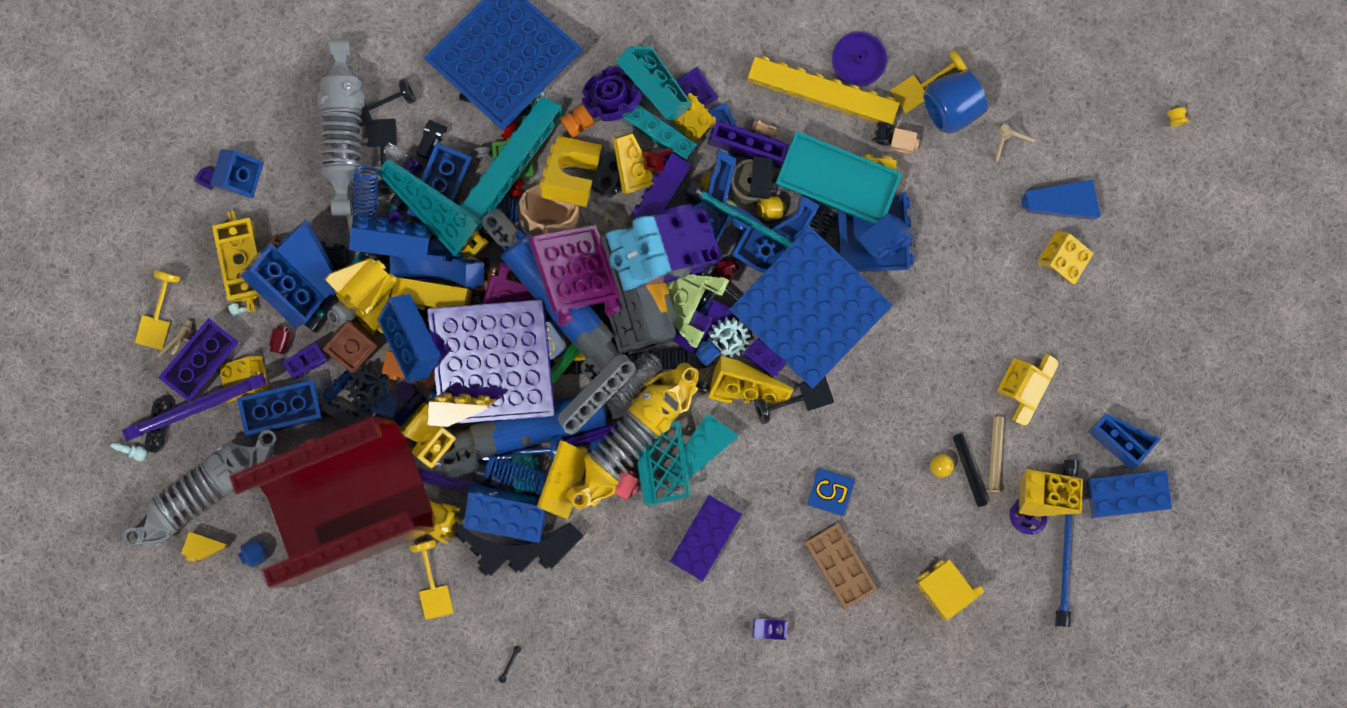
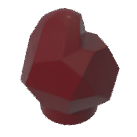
M733 258L729 260L724 259L717 262V268L712 275L716 278L728 279L731 282L740 269Z

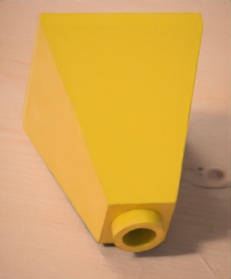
M423 402L403 425L401 431L405 437L419 443L432 427V425H429V406ZM451 444V446L447 449L446 452L451 451L454 445Z

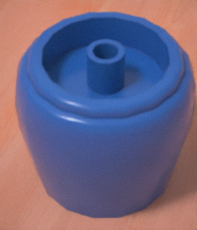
M968 70L936 79L929 83L923 92L924 103L931 120L944 133H955L967 127L988 111L984 91L975 75Z

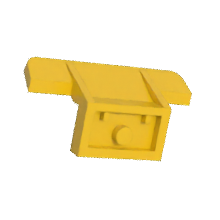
M1045 354L1038 368L1030 363L1013 358L997 389L999 394L1020 403L1012 418L1013 421L1021 425H1027L1030 422L1058 367V361L1051 355Z

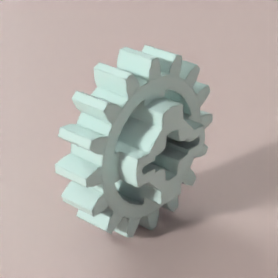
M725 317V322L718 320L719 325H712L714 331H709L710 338H708V341H712L724 357L729 355L730 358H733L734 353L739 356L740 350H746L744 344L750 343L747 339L750 337L748 328L741 320L737 322L735 317L731 321L727 317Z

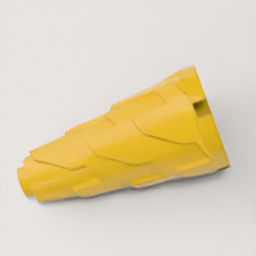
M430 501L434 512L435 531L428 534L441 543L448 544L449 540L446 538H453L455 529L460 521V517L456 515V512L461 513V508Z

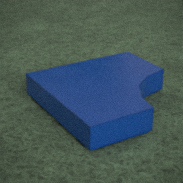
M382 375L380 379L385 378L387 380V376ZM366 376L369 381L377 380L372 376ZM365 384L363 391L368 393L371 386ZM380 387L376 389L375 397L378 395ZM387 389L384 390L387 397H381L383 403L376 402L377 408L370 405L369 410L394 419L400 400L394 398ZM365 396L359 398L360 400L368 401ZM363 405L361 409L367 411L365 405Z

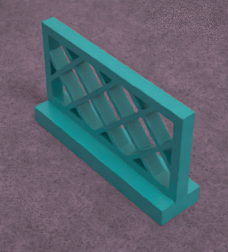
M680 421L672 422L670 428L676 427V435L673 439L666 436L668 432L666 431L657 439L655 444L652 443V448L651 445H647L645 447L646 452L639 451L637 453L640 456V459L637 461L643 503L646 506L655 507L661 503L691 497ZM664 437L670 441L665 451L658 447ZM674 444L679 447V453L675 458L668 454ZM656 448L663 453L658 462L652 459V454ZM666 456L673 460L668 469L661 466ZM676 463L682 467L678 477L671 473ZM659 467L665 471L660 481L655 478V472ZM669 474L676 479L671 488L663 484ZM679 482L684 484L685 493L677 494L674 492ZM663 486L668 492L664 498L658 499L657 492Z

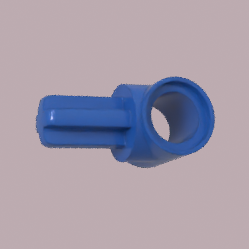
M703 338L698 346V351L695 353L698 359L708 366L721 354V351L712 341Z

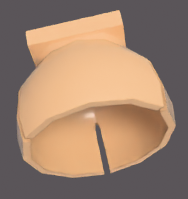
M539 185L524 192L517 209L521 229L526 234L534 237L575 229L580 217L578 205L541 198L542 190L539 189Z

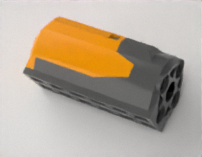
M606 235L601 236L600 238L620 298L616 300L620 307V312L608 316L619 353L632 354L670 343L676 336L673 325L676 315L666 283L642 286L624 291L618 274L620 272L614 269L610 263V257L614 251H611Z

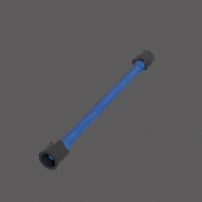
M1064 460L1063 475L1070 477L1078 476L1079 461ZM1073 514L1065 515L1066 520L1064 523L1062 597H1060L1061 604L1059 611H1056L1055 626L1071 627V611H1069V606L1067 605V594L1069 591L1068 574H1070V537H1072L1071 517H1073Z

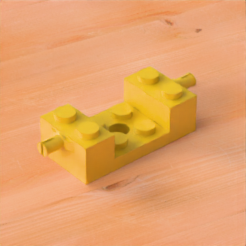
M235 211L227 212L229 222L212 226L227 300L230 303L246 302L248 313L255 312L254 300L262 296L239 276L258 253L254 223L250 218L236 220ZM241 254L244 256V262L239 265L235 264V256Z

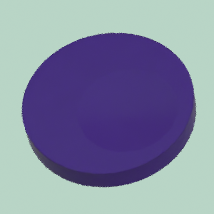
M865 32L847 34L838 41L832 53V66L838 78L848 85H855L857 87L868 86L877 81L883 74L887 63V55L882 43L873 35Z

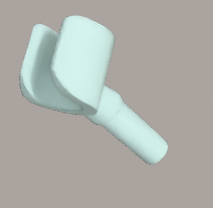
M237 303L228 306L232 316L248 311L247 306L239 308Z

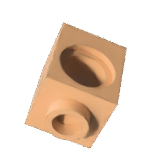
M895 128L889 150L912 154L914 150L918 149L919 139H916L917 133Z

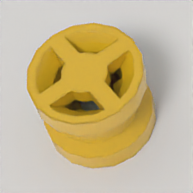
M1185 107L1167 111V116L1171 120L1169 123L1170 127L1189 123L1188 118L1185 116Z

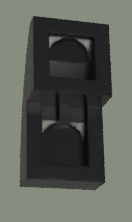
M753 157L750 197L769 199L773 158Z

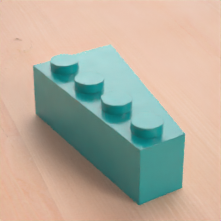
M629 46L615 61L667 120L679 119L692 105L652 46Z
M708 413L684 446L689 479L739 437L738 434ZM676 463L671 473L678 477L682 471L681 465ZM670 474L666 478L672 485L676 480ZM679 482L676 487L679 489L683 484Z

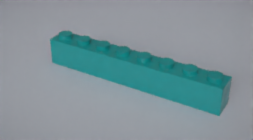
M543 96L538 102H535L532 111L523 118L521 126L512 133L510 141L503 145L499 156L492 160L490 168L481 175L479 183L470 190L468 198L462 201L459 206L483 221V218L490 210L496 209L560 121L559 118L563 116L561 105Z

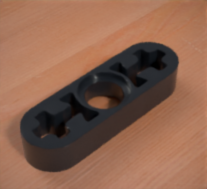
M157 398L153 402L150 419L155 416V413H160L157 405L161 404L162 401L167 406L166 409L162 410V413L171 410L169 400ZM164 426L160 431L153 430L147 432L145 448L149 452L158 453L163 449L167 426ZM151 432L162 434L161 438L157 436L156 442L159 443V446L155 447L154 450L149 445L150 442L154 441L155 437L151 436Z

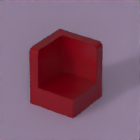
M657 146L643 151L644 170L664 171L663 155L672 153V148Z

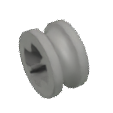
M475 148L474 152L477 154L475 159H491L492 155L489 154L491 148Z

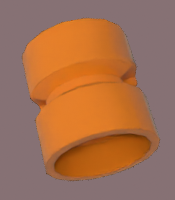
M582 104L575 107L571 114L566 113L559 118L572 139L581 134V129L587 130L595 124Z

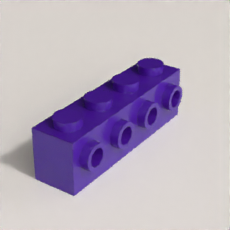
M716 121L712 126L707 143L708 145L753 159L754 156L773 158L772 166L777 168L784 163L789 144L783 143L780 140L771 139L762 134L729 125L723 121Z
M673 153L670 157L666 155L663 159L664 171L654 174L651 182H653L652 187L645 189L641 196L644 199L640 206L637 204L631 213L634 215L632 220L634 221L664 211L690 169L691 164Z

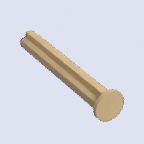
M999 416L993 418L988 490H986L987 493L997 494L1001 493L999 486L1004 418Z

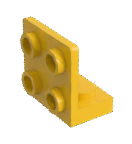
M1056 230L1037 263L1043 267L1055 270L1068 282L1075 285L1093 256V252L1070 233Z
M247 356L219 367L223 389L263 373L267 385L243 393L226 401V403L237 401L239 397L269 390L262 356Z

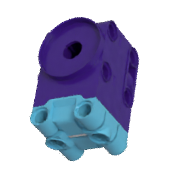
M692 205L678 206L636 219L632 222L634 227L618 229L606 234L610 249L614 251L610 257V263L614 269L620 272L618 274L624 291L642 286L676 281L688 275L703 272L706 270V267L721 260V253L718 249L707 212L703 209L693 210Z

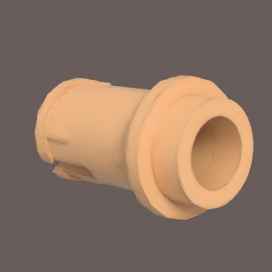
M759 119V121H754L751 130L754 133L757 132L772 139L777 127L765 124Z

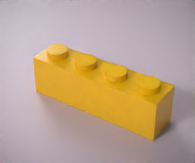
M396 277L397 282L393 286L391 297L410 294L416 303L417 309L426 310V307L438 308L471 305L473 291L465 288Z

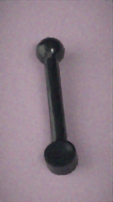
M520 646L514 647V653L503 675L498 678L500 683L506 681V675L517 653L521 652Z

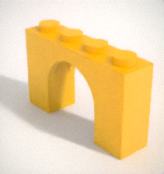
M557 136L556 143L552 142L550 154H548L546 163L547 166L544 167L543 171L544 178L540 180L541 198L587 207L592 180L567 175L561 169L579 167L597 171L602 145Z

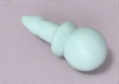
M112 443L110 445L116 451L129 453L128 457H133L136 461H143L147 457V450L143 446L135 447L132 444L129 447L120 443Z

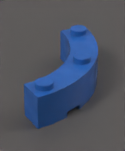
M428 249L426 260L383 255V265L386 267L384 270L397 278H402L403 276L433 277L434 280L446 279L454 281L469 289L477 288L478 285H484V262L474 257L465 259L463 254L460 253L454 256L450 251Z

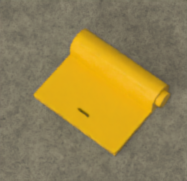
M560 440L537 505L538 508L548 511L552 515L569 519L573 505L567 499V491L571 487L581 485L586 471L584 457L587 454L589 455L588 448L582 446L577 448Z

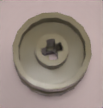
M753 159L741 161L734 167L729 195L740 204L751 205L762 199L750 197V184L747 181L751 180Z

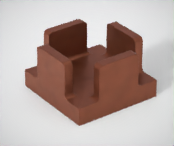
M347 320L345 324H342L333 333L329 342L323 347V350L348 371L354 373L375 350L378 344L371 339L372 333L359 322H356L354 325L350 320Z

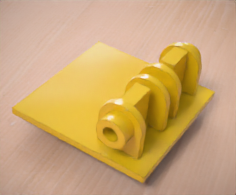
M689 93L687 98L692 105L679 119H671V121L685 137L697 143L708 128H712L716 118L708 113L709 110L704 108L705 106L697 100L696 96L694 97Z

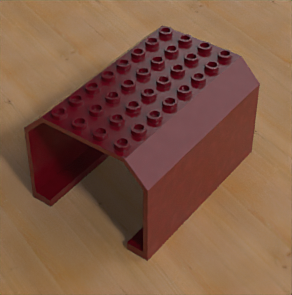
M371 417L229 475L235 494H241L258 486L268 498L289 557L286 560L262 569L268 588L298 586L435 531L434 512L408 440L396 421Z

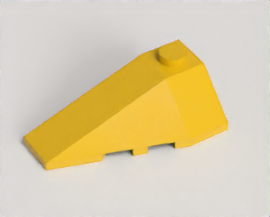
M721 356L714 369L708 398L724 403H732V399H744V403H750V400L763 398L767 404H777L789 400L793 388L739 360Z

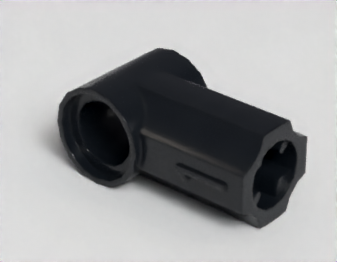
M429 119L415 153L429 160L436 143L439 144L443 140L441 137L443 133H446L447 127Z

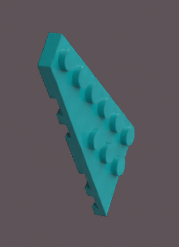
M392 160L385 161L378 171L381 178L454 256L463 250L482 224L481 220Z

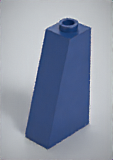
M1093 179L1026 191L1023 194L1024 197H1021L1023 209L1026 208L1027 213L1096 220L1101 217Z
M305 219L278 244L276 250L327 298L330 294L332 296L336 294V291L326 282L325 278L329 273L336 270L309 222Z

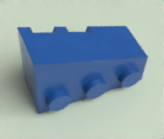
M1107 413L1099 418L1088 431L1130 470L1139 466L1162 439L1146 433L1145 430L1128 425L1127 422Z

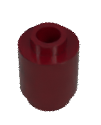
M277 325V329H272L269 342L271 352L285 355V350H288L292 333L288 332L289 328Z

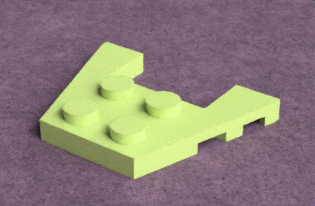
M688 275L679 280L668 282L667 288L676 315L673 325L688 340L692 347H698L704 332L689 325V322L705 289L722 296L729 282L728 279Z

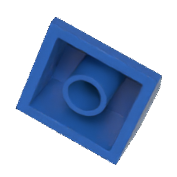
M221 149L210 185L223 191L254 198L264 162L235 150Z

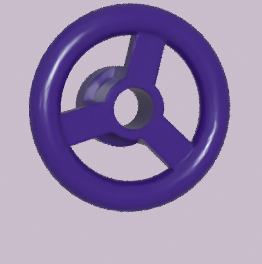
M1019 501L1011 507L1009 513L1010 521L1019 532L1034 535L1040 533L1045 528L1047 516H1041V522L1035 519L1034 516L1026 514L1015 517L1016 510L1019 508Z

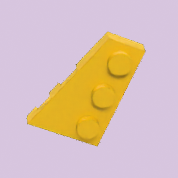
M626 133L614 137L613 142L622 192L628 194L653 185V182H651L653 175L651 171L644 170L643 152L634 135Z

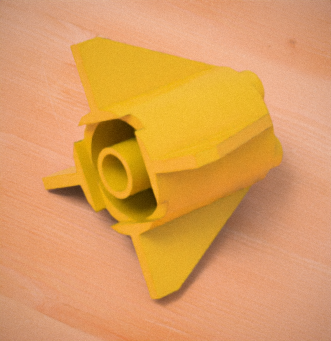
M368 257L363 261L329 273L325 280L336 291V296L339 298L338 301L342 302L349 309L357 310L355 314L361 317L375 331L379 326L377 318L387 303L391 289L397 282V279L391 273H387L384 270L386 267L379 260L375 261Z

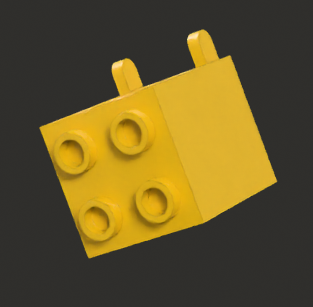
M942 559L932 566L934 570L930 573L929 571L923 572L917 577L918 582L915 583L942 621L949 620L984 593L982 587L972 589L950 559L946 561Z

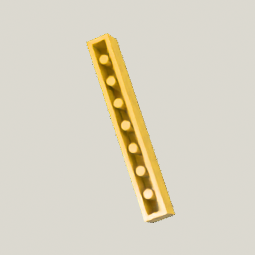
M764 56L754 57L747 82L875 123L883 122L893 125L899 102H896L895 98L889 96L883 98L874 91L864 92L855 85L845 86L839 80L831 79L830 81L817 73L811 75L806 73V70L798 67L792 69L783 62L774 63Z

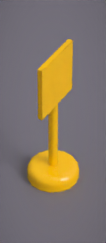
M954 49L949 52L952 64L922 84L919 83L915 75H912L890 90L905 113H908L924 102L923 92L925 90L923 88L954 67L958 72L967 70Z
M154 270V277L163 281L154 318L144 315L141 317L135 343L162 350L170 322L158 319L168 282L178 283L181 277Z
M435 539L409 545V549L413 553L422 551L430 589L419 591L425 620L454 613L448 586L435 588L426 550L436 546Z

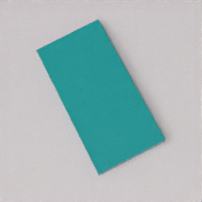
M796 131L775 185L869 223L876 224L888 213L903 173Z

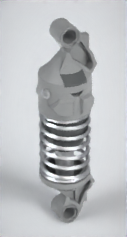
M330 39V55L334 56L335 64L331 71L320 79L317 105L320 108V116L324 118V122L320 124L324 127V131L320 134L326 137L320 143L324 146H333V148L322 149L320 152L324 155H334V157L321 159L320 162L323 165L320 167V175L329 181L336 191L334 199H331L332 216H352V200L348 196L353 187V171L358 167H362V164L358 161L362 158V155L358 152L362 149V146L358 143L362 140V137L358 134L362 128L358 124L362 121L359 116L362 114V108L364 107V94L361 91L362 80L351 72L347 66L351 55L350 39ZM352 145L358 146L357 149L349 150V147ZM349 154H354L358 157L349 159Z
M270 430L262 431L255 447H247L230 442L224 446L219 445L216 448V452L203 460L200 465H196L195 472L189 470L188 477H180L181 484L173 482V489L166 487L165 495L158 493L157 496L155 495L148 500L147 518L144 527L126 529L123 533L124 542L132 546L144 545L149 550L158 543L170 541L174 533L180 529V524L175 517L176 515L184 524H187V520L182 514L184 509L191 518L195 519V515L189 506L202 513L201 507L203 505L210 508V503L213 500L218 502L220 495L225 497L234 491L229 475L276 457L274 451L279 442L278 435ZM271 434L273 441L271 444L266 445L264 439L267 435ZM169 492L172 493L175 496V498L171 499ZM135 531L137 533V540L131 542L129 536Z

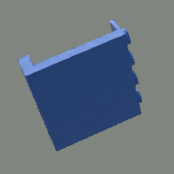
M906 192L894 195L888 213L901 218L907 227H911V216H907V209H910V198L906 197ZM837 210L839 255L857 272L910 269V265H913V254H909L912 238L908 245L900 247L895 251L896 254L888 260L877 258L870 254L859 239L874 224Z

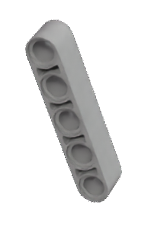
M617 355L559 414L558 422L565 432L569 434L577 432L634 374L635 366L626 355Z

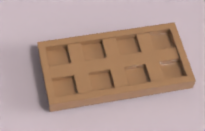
M838 523L805 542L844 610L878 590Z

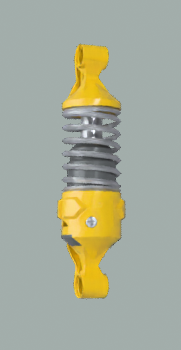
M681 363L676 368V381L674 383L648 385L638 397L633 399L626 413H623L624 419L622 421L617 420L618 426L611 428L613 435H605V439L612 447H609L604 442H598L606 454L597 449H592L593 453H589V455L587 454L584 457L586 468L585 485L571 487L566 495L568 501L575 508L582 509L589 505L595 507L601 499L615 494L616 486L619 484L618 481H621V477L614 468L616 467L622 473L627 474V469L620 461L622 460L627 465L633 467V462L628 457H634L639 460L640 456L637 453L639 451L646 452L645 447L652 445L651 440L653 438L658 439V436L660 437L669 430L672 422L680 413L688 411L691 398L698 390L696 384L699 374L694 367L688 363ZM690 370L689 375L684 377L686 371ZM581 494V497L574 501L575 497Z

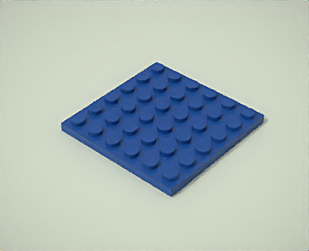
M481 0L424 59L503 131L583 50L528 0Z
M808 226L729 310L774 353L786 361V364L813 389L893 305L820 235Z

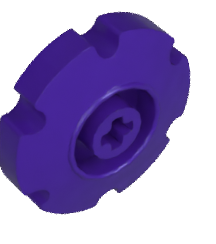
M621 67L601 70V74L599 76L593 75L586 82L582 90L584 98H582L584 107L591 117L596 118L600 116L602 121L622 119L626 112L632 113L642 99L639 87Z

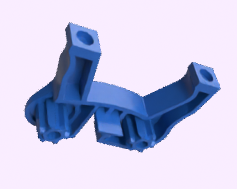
M717 149L715 153V168L710 176L707 188L708 195L728 205V207L730 206V208L732 207L741 212V214L750 217L758 222V224L764 225L750 213L726 203L736 158ZM800 195L797 210L792 215L769 227V229L784 236V238L786 237V239L793 243L809 226L820 205ZM700 201L693 206V210L703 209L707 212L716 242L720 239L730 219L733 220L731 223L743 231L731 254L759 272L764 273L788 248V246L786 247V245L784 246L775 241V239L773 240V238L766 236L756 230V228L754 229V227L752 228L743 223V221L741 222V220L739 221L730 216V214L721 211L713 206V204L711 205V203Z

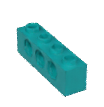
M639 105L632 113L626 112L623 117V122L660 147L672 148V153L686 162L697 148L696 143Z

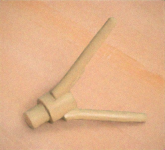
M995 123V126L1000 129L1001 136L995 162L999 161L1005 140L1010 139L1011 136H1016L1032 143L1035 140L1011 130L1006 124L1000 125Z
M186 320L181 331L161 350L157 357L160 358L175 344L171 352L174 355L182 341L189 342L193 337V322Z

